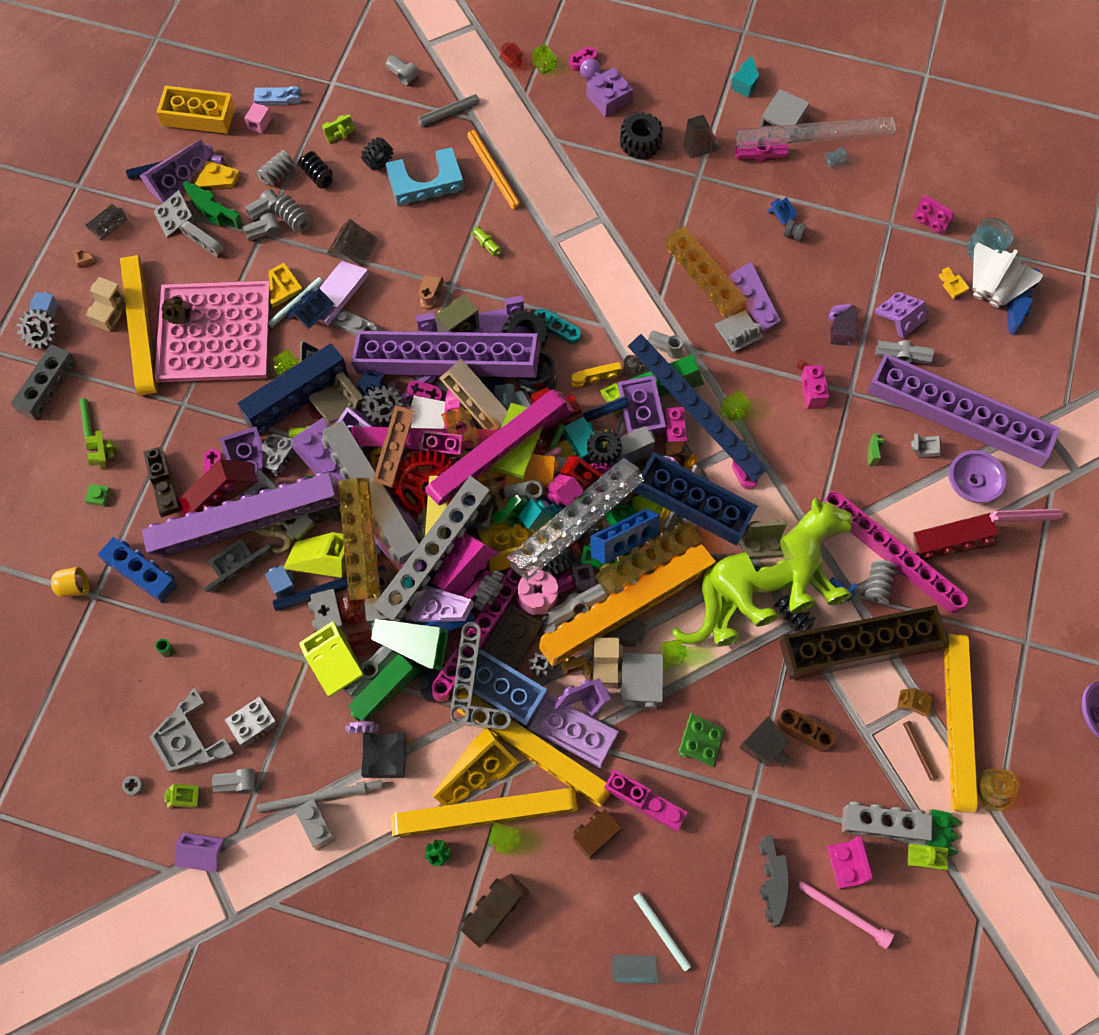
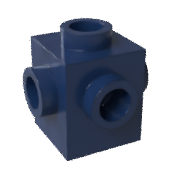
M367 370L362 375L358 386L362 396H370L368 391L375 392V387H378L379 390H382L383 386L387 388V384H384L385 374Z

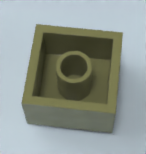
M466 295L456 298L452 304L440 309L436 314L438 332L473 333L477 328H480L479 311Z

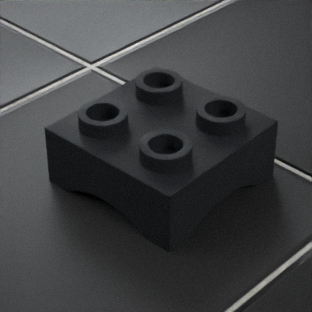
M363 733L361 768L363 778H405V733Z

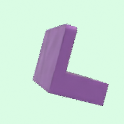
M182 832L175 844V866L216 872L218 869V855L224 846V839Z

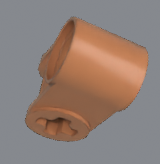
M424 274L419 290L420 304L424 309L435 307L439 293L442 290L443 277Z

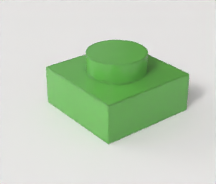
M90 484L85 498L86 504L105 507L111 489L108 486Z

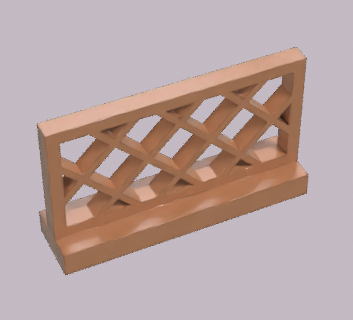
M395 405L373 478L374 482L393 487L415 415V408Z

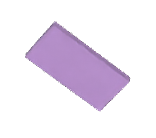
M344 261L339 263L320 287L334 305L318 322L326 325L332 322L370 274L368 269Z
M547 694L528 731L600 769L619 731L571 706L555 710L554 705L558 701Z

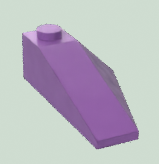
M202 139L147 170L140 175V178L148 190L163 204L178 190L182 193L185 188L183 185L184 181L190 183L193 176L200 170L211 154Z

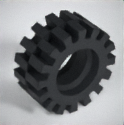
M376 137V140L372 139L371 143L368 142V146L363 148L365 151L361 152L362 161L374 171L377 169L381 170V167L384 168L385 164L389 162L388 160L392 159L391 155L394 153L392 146L385 139Z
M601 428V432L596 430L594 435L591 433L590 439L587 440V452L592 462L595 460L597 465L601 463V466H605V463H608L609 466L612 461L614 463L617 462V458H620L622 453L620 436H616L615 431L611 433V429L608 428L607 432L604 431V428ZM600 442H609L612 445V449L607 453H601L598 451L597 445Z
M568 548L543 562L539 568L554 576L577 561Z

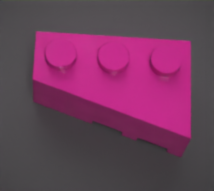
M464 533L461 538L457 537L453 543L455 545L454 548L446 555L432 581L434 585L443 591L459 596L475 580L474 576L480 570H484L487 567L486 563L492 556L496 557L500 553L467 533Z

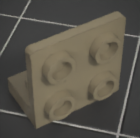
M775 519L764 523L753 521L748 524L742 537L744 552L748 554L750 559L783 557L780 539L787 526V522Z

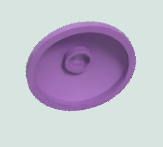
M971 450L961 453L951 463L948 473L953 490L963 499L973 503L981 504L994 501L1002 494L1006 487V472L1002 464L994 456L983 451Z
M1099 682L1089 684L1084 690L1081 709L1086 725L1099 738Z

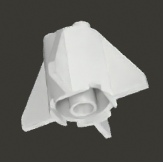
M977 243L974 248L973 296L979 300L985 299L989 301V304L995 308L1007 304L1037 284L1044 275L1027 267L1026 263L1022 265V260L1015 256L1018 252L1017 250H1014L1012 254L1006 251L1000 254L997 253L998 250H993Z

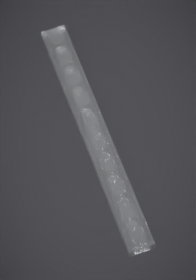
M893 116L737 129L735 136L738 148L894 135L896 127Z

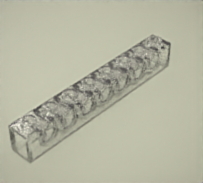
M625 458L615 464L578 498L566 506L507 557L513 570L526 581L532 578L643 482L639 468Z

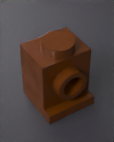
M685 441L665 442L664 456L674 458L683 467L686 455Z

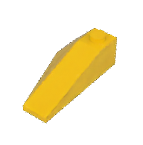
M514 524V527L493 525L477 530L480 541L500 552L496 557L492 556L486 563L491 573L495 572L496 569L500 571L510 568L564 540L558 524L542 532L521 527V524Z
M484 729L469 744L432 795L443 806L454 805L467 798L474 790L478 788L483 789L487 787V783L496 778L500 780L505 777L520 762L498 737L489 729Z

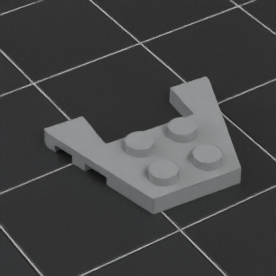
M196 688L189 692V696L178 704L177 709L170 717H167L149 737L170 773L235 755L225 738L207 749L203 746L187 718L189 714L205 705Z

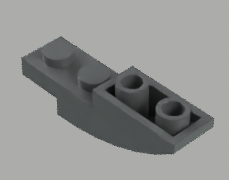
M768 835L763 836L760 839L761 843L758 844L761 856L764 855L766 864H763L766 877H769V880L762 883L760 894L762 900H765L767 909H765L766 920L771 923V927H776L780 924L786 906L788 869L785 855H776L773 837Z

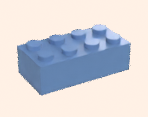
M478 648L472 693L497 709L506 711L510 717L528 727L547 696L548 690ZM465 668L460 676L467 679L471 676V672Z

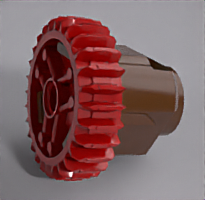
M420 449L408 452L404 460L400 461L392 488V493L395 494V501H399V507L404 506L405 512L410 509L411 515L417 512L419 518L422 514L427 516L428 494L425 492V488L429 484V477L440 476L453 466L456 461L451 462V456L447 453L437 452V450L433 452L429 449L427 451ZM454 496L448 500V505L452 501Z

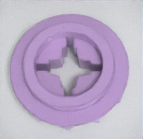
M374 721L350 722V725L345 727L348 733L376 732L379 729V724H375Z

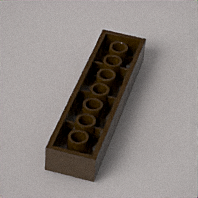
M935 605L783 635L779 643L789 679L792 680L942 650L949 643L938 607Z

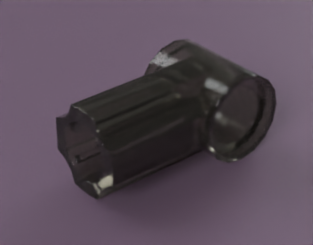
M631 354L625 357L622 366L624 376L632 378L637 374H644L650 371L636 355Z

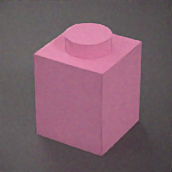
M253 103L244 117L247 128L261 134L264 133L272 120L269 108Z

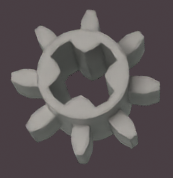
M535 653L534 660L529 659V664L533 665L529 668V671H534L536 678L539 675L547 677V671H553V667L548 665L550 663L544 654L538 655ZM540 662L542 665L544 664V668L538 666V663Z

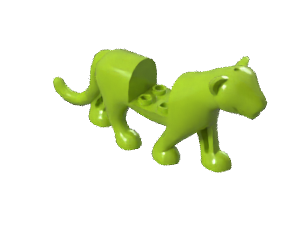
M814 498L812 500V509L792 530L780 539L785 560L778 562L777 565L772 567L765 566L758 572H756L746 552L728 556L717 562L706 571L702 579V592L706 605L703 625L697 632L691 634L684 633L679 628H674L672 630L674 638L682 644L692 645L701 643L713 632L716 646L731 645L741 638L735 629L727 628L730 619L738 608L741 613L752 620L756 627L774 622L778 618L777 612L772 608L758 609L753 604V593L774 592L792 586L789 602L791 614L806 611L815 605V599L805 593L809 583L823 595L828 605H837L847 601L852 597L851 592L844 587L835 588L823 571L821 544L826 538L850 532L853 521L852 514L829 502H820L818 498Z

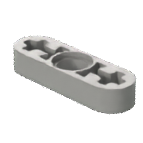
M185 221L180 226L181 231L188 238L215 257L223 252V247L215 239L189 221Z

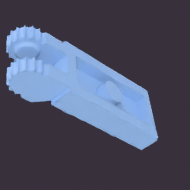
M294 86L289 88H255L254 103L259 105L299 104L301 102L299 97L301 88Z

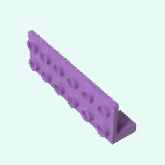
M523 295L506 298L504 309L479 313L480 329L484 333H502V327L509 316L518 310L522 312L524 309ZM434 312L416 315L419 332H438ZM524 326L515 329L516 333H530L529 328Z

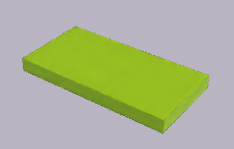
M511 403L501 428L528 407ZM543 427L489 469L523 479Z

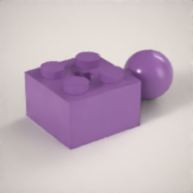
M589 58L582 62L580 73L584 79L589 80L587 82L586 96L604 117L632 103L633 88L613 67L601 74L599 62Z

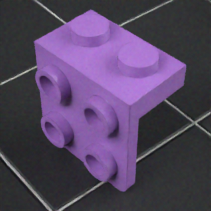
M901 292L894 294L875 309L876 315L895 322L897 334L902 338L928 319L925 301Z
M600 678L593 681L587 679L578 687L570 686L563 691L564 694L557 699L558 702L554 705V709L559 710L582 701L589 716L594 717L599 714L611 698L609 691L604 687Z

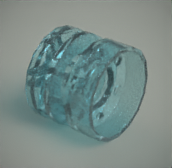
M989 218L982 221L967 242V254L974 261V248L977 243L990 249L998 250L997 253L1002 254L1013 241L1012 229L1000 219Z

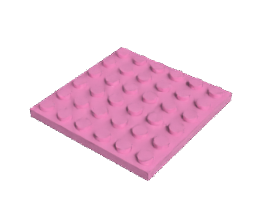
M250 281L161 285L155 366L156 383L267 378L270 282ZM178 296L183 298V301L192 303L191 320L181 325L169 323L167 319L162 318L163 311L161 307L164 300Z

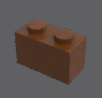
M605 809L601 813L597 810L589 818L591 821L586 826L581 824L573 832L575 834L573 836L574 843L588 859L593 857L622 829Z

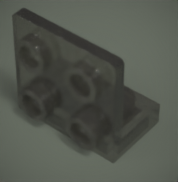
M349 219L341 226L327 253L331 256H334L336 253H343L363 267L378 242V238Z

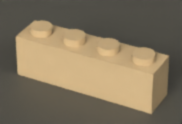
M462 359L439 378L485 430H497L503 424L507 414L506 408Z

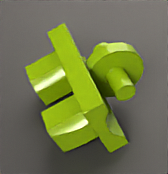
M349 114L346 116L341 115L337 117V120L322 125L328 143L341 137L346 139L347 134L356 131Z
M101 430L95 431L96 436L85 437L87 450L98 449V452L87 453L89 466L100 465V469H106L105 454L108 455L109 459L114 458V453H117L119 450L118 445L112 444L111 440H106V444L103 445Z
M908 844V866L948 870V848Z

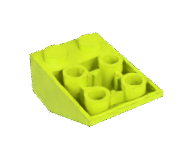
M331 532L297 541L290 552L284 569L342 578L352 553V535Z
M333 621L299 643L306 660L329 698L364 676L344 632Z

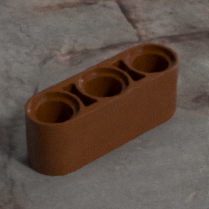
M786 709L777 719V725L782 731L820 752L828 751L835 744L836 738L832 731L795 710ZM783 717H790L792 724L785 723ZM802 727L809 728L810 734L803 733ZM820 737L827 738L829 745L821 743Z

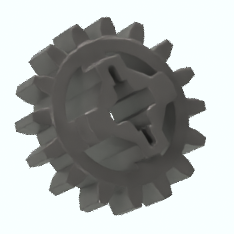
M30 309V312H24L25 317H19L22 323L17 324L21 328V330L17 331V334H22L20 340L26 341V346L32 345L34 349H38V347L43 349L45 345H51L50 340L56 341L53 335L58 334V331L55 330L58 324H53L55 317H49V312H44L43 309H37V311L36 309Z
M385 386L382 387V390L375 387V392L368 391L370 396L364 395L365 402H362L363 414L366 415L368 421L372 419L374 425L377 422L380 423V426H383L384 422L390 425L395 408L391 400L395 402V405L403 407L402 397H399L398 391L393 393L392 387L386 390Z
M496 569L491 577L485 576L474 594L478 597L473 605L475 608L481 611L486 603L489 605L493 603L503 587L499 583L504 576L503 573Z

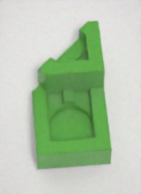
M878 433L872 434L869 442V466H876L881 458L879 449L883 445L884 439L879 438Z

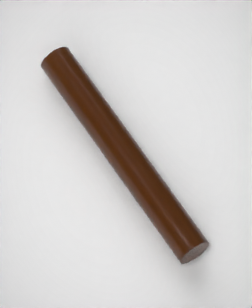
M911 721L903 723L929 780L932 781L938 778Z

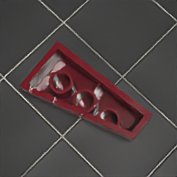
M219 459L177 500L182 516L185 517V514L189 512H202L204 508L209 506H222L223 502L232 500L256 484L258 479L252 462Z
M991 513L913 532V541L918 556L921 559L930 560L936 556L995 546L998 531L995 523L991 521Z

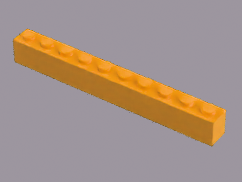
M702 544L696 548L693 546L681 557L678 555L669 564L656 568L654 573L650 575L645 574L637 583L628 584L622 592L618 594L613 593L605 602L596 603L591 607L590 611L586 613L581 612L573 621L569 623L564 622L556 631L544 634L541 637L539 649L553 667L593 643L594 638L605 636L703 577L706 571L715 565L716 561Z

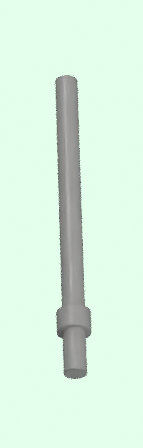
M382 780L368 783L362 781L352 786L257 804V811L259 813L300 805L312 799L320 801L358 793V795L366 794L367 791L383 788Z

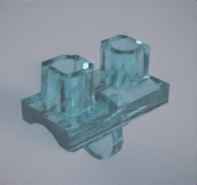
M513 384L495 385L496 399L508 411L510 404H515Z

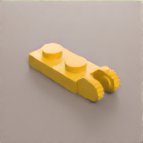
M617 362L575 372L571 376V385L575 388H580L588 382L594 384L602 379H615L621 375V364Z

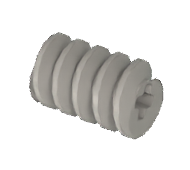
M281 150L280 153H277L275 157H272L270 161H267L265 165L256 170V174L264 184L274 186L273 180L276 182L280 181L278 175L284 178L283 171L289 174L288 167L292 170L295 167L289 154Z
M284 195L277 201L275 212L280 215L293 231L302 233L312 225V217L304 212V209L300 208V205L290 195Z
M886 560L872 562L865 592L867 599L878 604L889 603V599L885 597L891 596V593L887 590L892 589V585L889 583L894 582V579L891 577L895 575V571L892 569L897 568L894 563Z

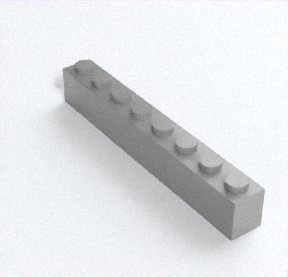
M341 421L322 430L323 438H321L323 446L325 449L329 448L332 461L341 468L340 473L343 479L349 481V488L352 494L358 496L361 509L364 512L367 511L370 516L368 517L370 524L373 528L376 527L378 529V536L383 544H387L392 560L396 559L398 564L407 561L419 543L384 486L373 481L375 471L345 422Z

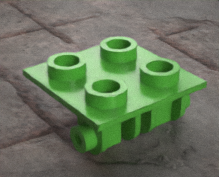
M690 713L686 729L683 733L682 743L678 750L680 752L679 756L684 758L689 756L708 766L714 767L724 729Z

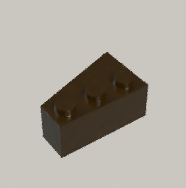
M511 874L500 880L496 878L489 887L491 892L487 897L483 895L476 903L478 907L476 911L468 913L462 921L464 926L460 931L479 948L486 944L508 914L516 908L519 900L529 892Z

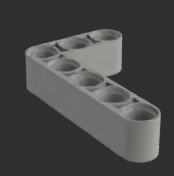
M469 622L463 626L450 718L457 725L504 730L511 721L510 715L506 711L470 706L481 632L480 627L476 623ZM468 628H473L476 630L477 635L470 638L466 636L465 631ZM470 648L473 650L474 655L471 658H465L462 651ZM463 668H467L471 672V676L467 679L462 678L459 674ZM459 689L467 690L468 697L462 700L457 697L456 693ZM461 709L465 712L463 720H456L454 718L456 710ZM478 712L484 713L486 716L485 722H476L474 715ZM497 715L505 716L506 724L503 726L497 725L495 717Z

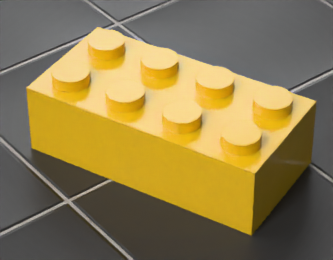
M165 86L157 109V115L162 126L228 134L235 105L231 93Z

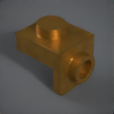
M574 656L568 657L561 663L563 676L582 670L587 680L590 679V673L593 672L590 661L586 662L585 656L578 658Z
M917 688L902 689L897 708L901 710L910 709L921 716H929L932 696Z

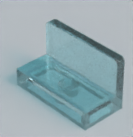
M613 955L612 983H658L656 957Z

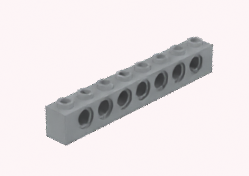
M469 476L373 606L392 621L400 620L407 611L404 608L409 602L412 604L418 597V589L421 586L425 587L431 579L429 574L432 570L437 571L441 566L443 555L445 553L448 555L455 546L453 544L455 539L463 536L467 530L465 528L469 520L473 522L479 514L477 509L481 504L485 506L491 498L489 495L491 491L472 476ZM467 496L475 497L476 501L473 506L465 505ZM456 512H462L464 516L463 520L459 523L453 521V515ZM444 528H450L451 536L448 539L441 537V531ZM432 544L439 546V552L436 555L429 553V547ZM421 560L427 563V569L423 572L417 569V564ZM410 576L415 579V585L412 588H408L405 585L406 578ZM396 593H400L403 596L402 603L398 605L393 601V596Z

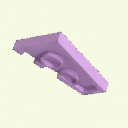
M426 585L423 587L406 620L409 623L465 621L475 603L471 599Z

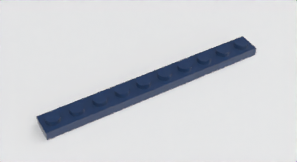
M642 334L637 336L628 345V348L753 482L768 470Z

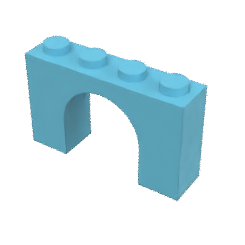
M452 147L436 151V161L440 173L430 182L420 183L412 180L406 172L403 159L386 163L387 174L397 206L464 190L463 179Z

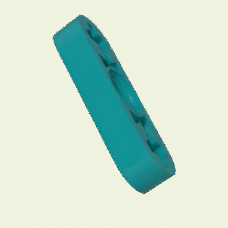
M539 309L535 312V315L538 313L541 315L540 318L545 317L546 323L544 325H548L549 328L547 332L569 344H576L580 341L581 331L577 326L545 309ZM558 323L562 325V328L555 330L552 326Z

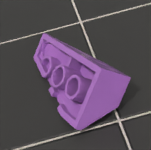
M257 427L219 438L226 460L252 462L255 473L258 470L262 472V442ZM244 492L239 494L240 500L242 496H245Z

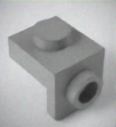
M914 434L911 446L912 451L916 452L918 458L941 456L940 436L920 438L919 434Z

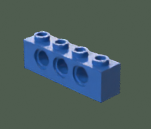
M644 509L590 536L591 557L606 564L660 536V514Z
M112 537L97 554L100 559L157 601L163 603L177 587L173 580L175 577L167 570L164 572L159 570L160 566L153 560L149 562L145 560V555L139 550H131L129 548L130 545L123 539L119 541ZM128 555L125 560L120 561L123 556ZM142 566L141 570L135 571L137 567ZM157 576L155 581L150 582L151 578Z

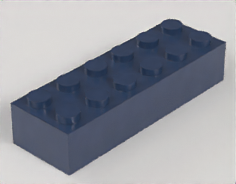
M332 343L328 344L239 401L237 405L244 421L250 428L257 427L259 434L267 432L271 426L282 422L291 413H296L305 404L311 403L309 399L311 394L333 386L336 374L343 372L348 377L344 358Z
M655 452L636 482L634 489L635 493L736 546L758 507Z

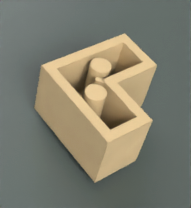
M98 277L90 289L95 302L89 307L86 316L91 325L111 332L126 308L125 298L117 283Z
M594 638L592 649L593 680L600 678L605 688H617L618 682L622 681V671L618 670V663H621L623 646L619 645V638Z

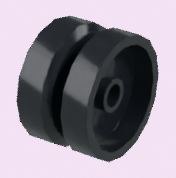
M540 350L536 378L517 377L519 389L526 391L529 397H531V394L548 387L549 390H552L556 387V368L553 358L548 353Z

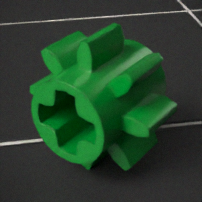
M434 839L432 844H427L425 848L427 853L424 858L431 865L442 867L444 862H449L452 848L448 847L445 841Z

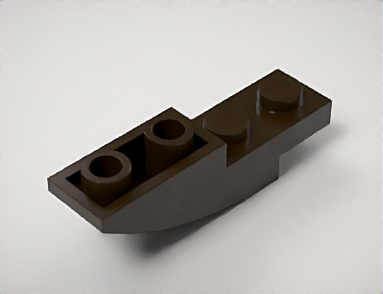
M162 446L144 451L149 479L153 486L161 518L180 512L176 488Z

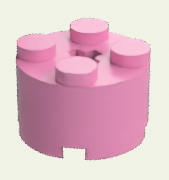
M535 569L525 574L518 585V597L521 607L532 615L547 614V611L556 606L558 600V584L555 578L550 573L541 569Z

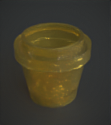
M996 768L981 772L976 777L977 800L982 806L992 811L1007 809L1014 803L1019 791L1020 784L1017 776L1009 770ZM1000 782L1005 784V789L1000 787Z

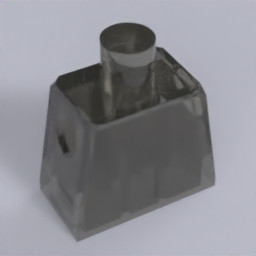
M769 716L739 747L742 751L767 767L773 760L783 768L791 761V758L783 751L789 744V741Z

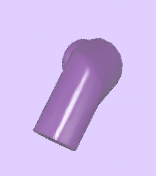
M850 303L833 306L828 314L829 320L836 322L843 313L851 312Z

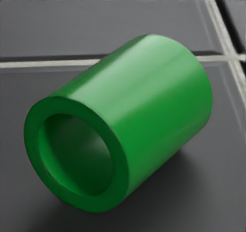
M159 639L155 644L156 650L163 657H169L174 652L173 646L167 639Z

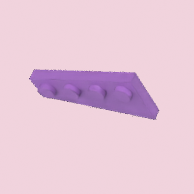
M752 262L723 278L722 282L756 323L761 324L762 330L765 333L780 324L781 320Z

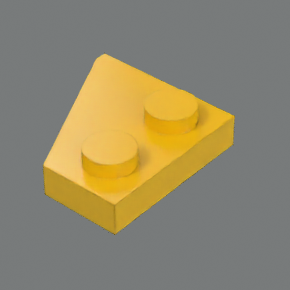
M208 161L195 184L199 188L211 187V190L233 188L240 176L239 170Z
M285 263L269 270L270 302L273 308L303 291Z

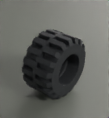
M636 112L634 115H628V118H625L621 125L620 146L623 148L624 153L627 152L628 156H634L635 159L638 157L641 159H645V157L650 158L652 155L657 154V151L660 150L663 136L661 121H658L656 116L653 117L652 114H645V112L641 114Z
M523 309L522 312L518 310L514 314L512 313L506 320L501 332L516 333L515 329L517 327H527L533 334H538L540 350H542L549 337V333H547L549 330L548 325H544L546 320H541V315L539 313L535 315L533 310L527 312V309Z

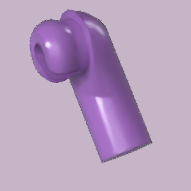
M205 145L211 154L206 161L223 165L225 161L224 156L216 155L212 146Z

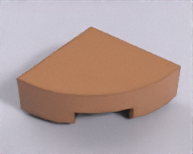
M80 249L73 250L78 268L96 263L90 253Z

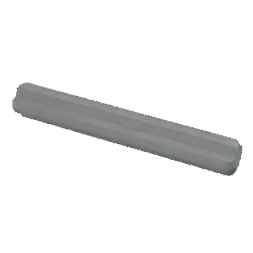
M477 94L470 95L418 117V122L421 127L478 104L479 97Z

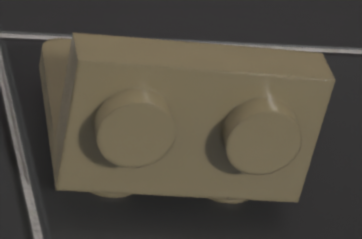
M341 372L336 374L333 386L311 394L309 399L328 423L338 421L346 407L357 408L360 411L364 398L361 392L352 384L351 380Z

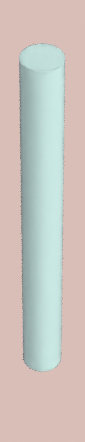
M318 277L268 322L269 327L273 328L289 314L288 309L293 304L301 302V297L304 293L311 289H317L323 283L322 279Z
M638 893L633 898L684 972L692 967L642 894Z

